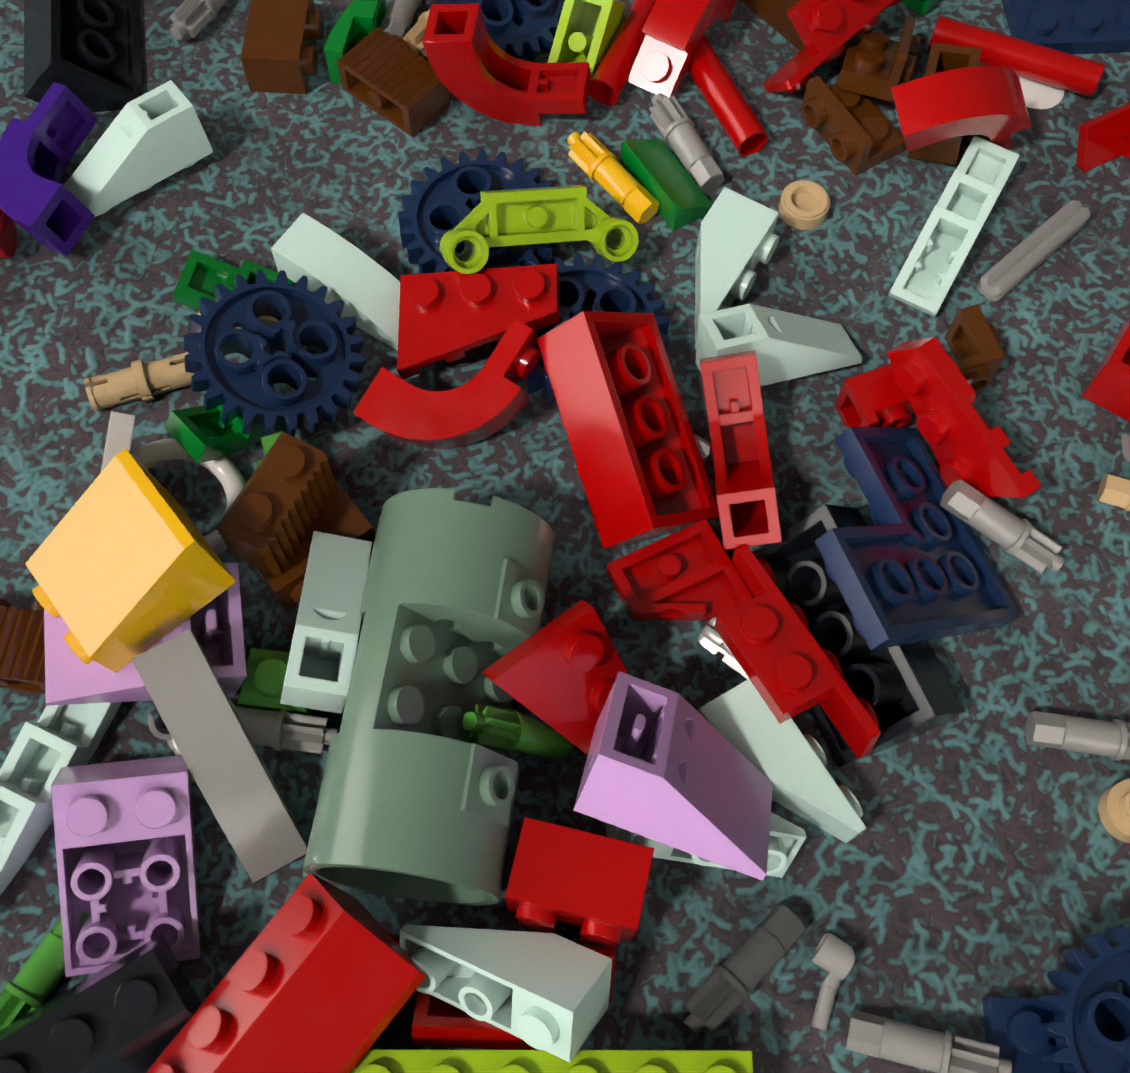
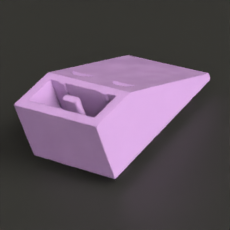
M224 563L237 582L147 650L191 629L195 633L221 686L225 688L229 697H234L247 677L238 563ZM44 609L45 706L153 701L133 661L117 673L96 661L91 662L89 665L85 664L75 655L64 639V635L70 631V628L61 616L54 618Z
M619 671L595 725L573 811L762 881L767 874L773 783L679 693Z
M182 755L60 768L51 784L66 977L97 973L160 934H163L178 961L200 958L191 772ZM84 911L90 916L78 929L81 914Z

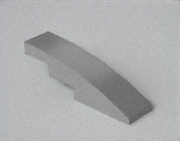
M188 629L131 658L188 769L252 882L255 883L304 856L308 846L256 744L251 741L225 688L221 686L195 633Z

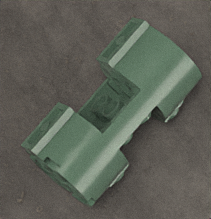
M453 488L414 489L392 496L382 507L360 608L362 618L357 653L340 731L333 735L329 746L302 877L306 878L311 872L338 888L396 898L450 905H492L498 903L500 898L519 768L517 761L504 756L505 752H501L493 746L468 741L470 731L462 728V719L467 712H475L476 703L500 709L511 708L513 697L486 677L482 671L542 628L555 534L549 524L537 514L516 503L496 496L492 497L491 507L473 501L454 500L456 489Z

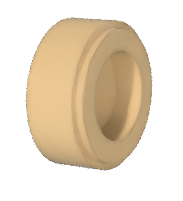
M808 180L795 181L787 185L782 192L778 207L779 214L789 226L800 230H810L820 226L826 219L830 207V197L827 191L818 183Z

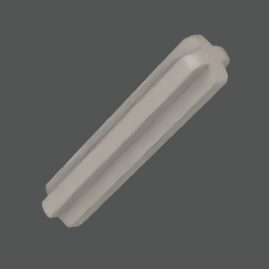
M1079 200L1069 201L981 276L980 282L976 286L978 293L984 295L989 302L1000 300L1085 226L1086 221L1091 216L1089 208L1083 207Z

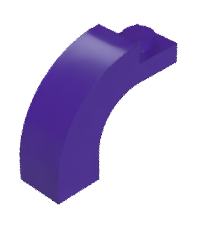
M53 82L28 119L23 121L13 117L0 139V208L44 247L67 257L95 215L61 184L62 177L68 162L96 124L98 118L66 85Z

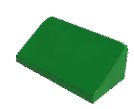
M629 139L622 142L620 164L660 202L657 212L673 232L708 213L713 204L661 139Z

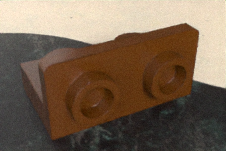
M906 16L899 41L890 40L886 34L876 30H867L860 35H853L848 45L836 88L893 102L894 98L891 87L909 82L917 57L915 55L920 41V36L912 35L916 18Z
M819 76L808 80L800 109L806 124L810 128L816 129L829 144L835 159L839 162H844L855 176L902 153L905 145L904 138L866 95L836 88L837 83L827 86Z

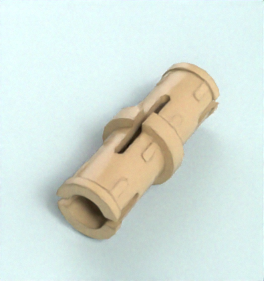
M185 352L147 363L140 359L132 361L131 367L108 374L84 378L85 390L93 410L100 411L117 404L139 399L146 403L156 400L155 395L191 386V376L195 373L185 372L184 356L189 353Z

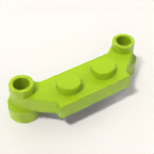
M574 185L480 191L481 202L453 230L446 232L440 241V250L445 262L460 273L473 274L485 266L489 257L490 247L585 240L602 257L614 262H622L629 259L635 253L639 237L636 228L630 222L610 217L587 198V187ZM611 232L610 239L606 243L607 234ZM464 240L465 249L460 255L456 256L455 248L459 242Z

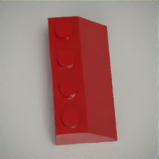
M582 311L537 338L544 361V368L550 379L560 411V418L577 464V472L582 480L592 511L594 525L599 533L603 549L639 543L682 530L703 519L711 521L719 518L718 507L653 313Z
M310 872L146 1073H350L427 975L357 898Z

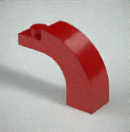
M656 0L642 29L646 36L627 82L655 95L663 93L668 98L673 95L675 96L702 36L716 19L723 23L728 22L737 0Z
M480 3L431 4L423 45L436 76L460 101L491 118L506 123L532 126L542 125L543 114H586L591 82L589 62L535 63L518 59L503 51L491 39L485 26Z
M972 66L927 75L891 87L907 152L939 141L965 135H985L988 137L989 142L1009 150L1012 149L1011 134L1031 128L1019 76L1013 70L1005 67Z
M514 318L480 372L467 383L451 390L428 391L409 384L386 368L381 367L354 409L353 414L390 437L421 448L452 449L479 442L510 423L530 400L524 390L515 383L519 377L527 378L538 363L541 351L538 349V336L532 328Z
M752 350L701 358L700 368L713 451L716 498L724 550L738 548L744 544L749 547L782 542L756 352Z

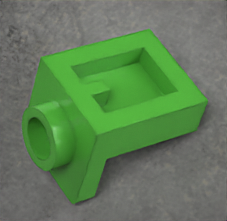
M259 648L250 649L246 666L247 677L242 683L238 700L239 706L272 711L288 709L291 713L312 715L313 709L280 704L290 652Z

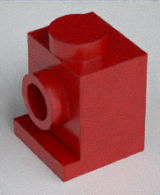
M892 364L845 379L834 406L847 429L849 427L903 428L911 421L914 410L906 394L899 388L894 379Z

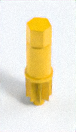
M577 131L573 132L568 137L567 143L571 149L568 156L588 175L591 181L597 182L638 224L646 223L657 213L660 202L617 161V156L610 152L591 133L587 134L585 131L582 135Z

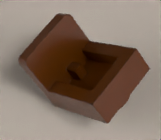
M977 304L959 309L944 336L956 359L954 363L975 393L983 390L992 382L993 375L1006 357L999 345V338L995 327L990 322H987Z

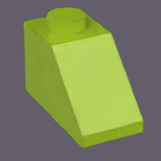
M565 0L548 63L589 62L592 78L620 26L626 3L618 0Z

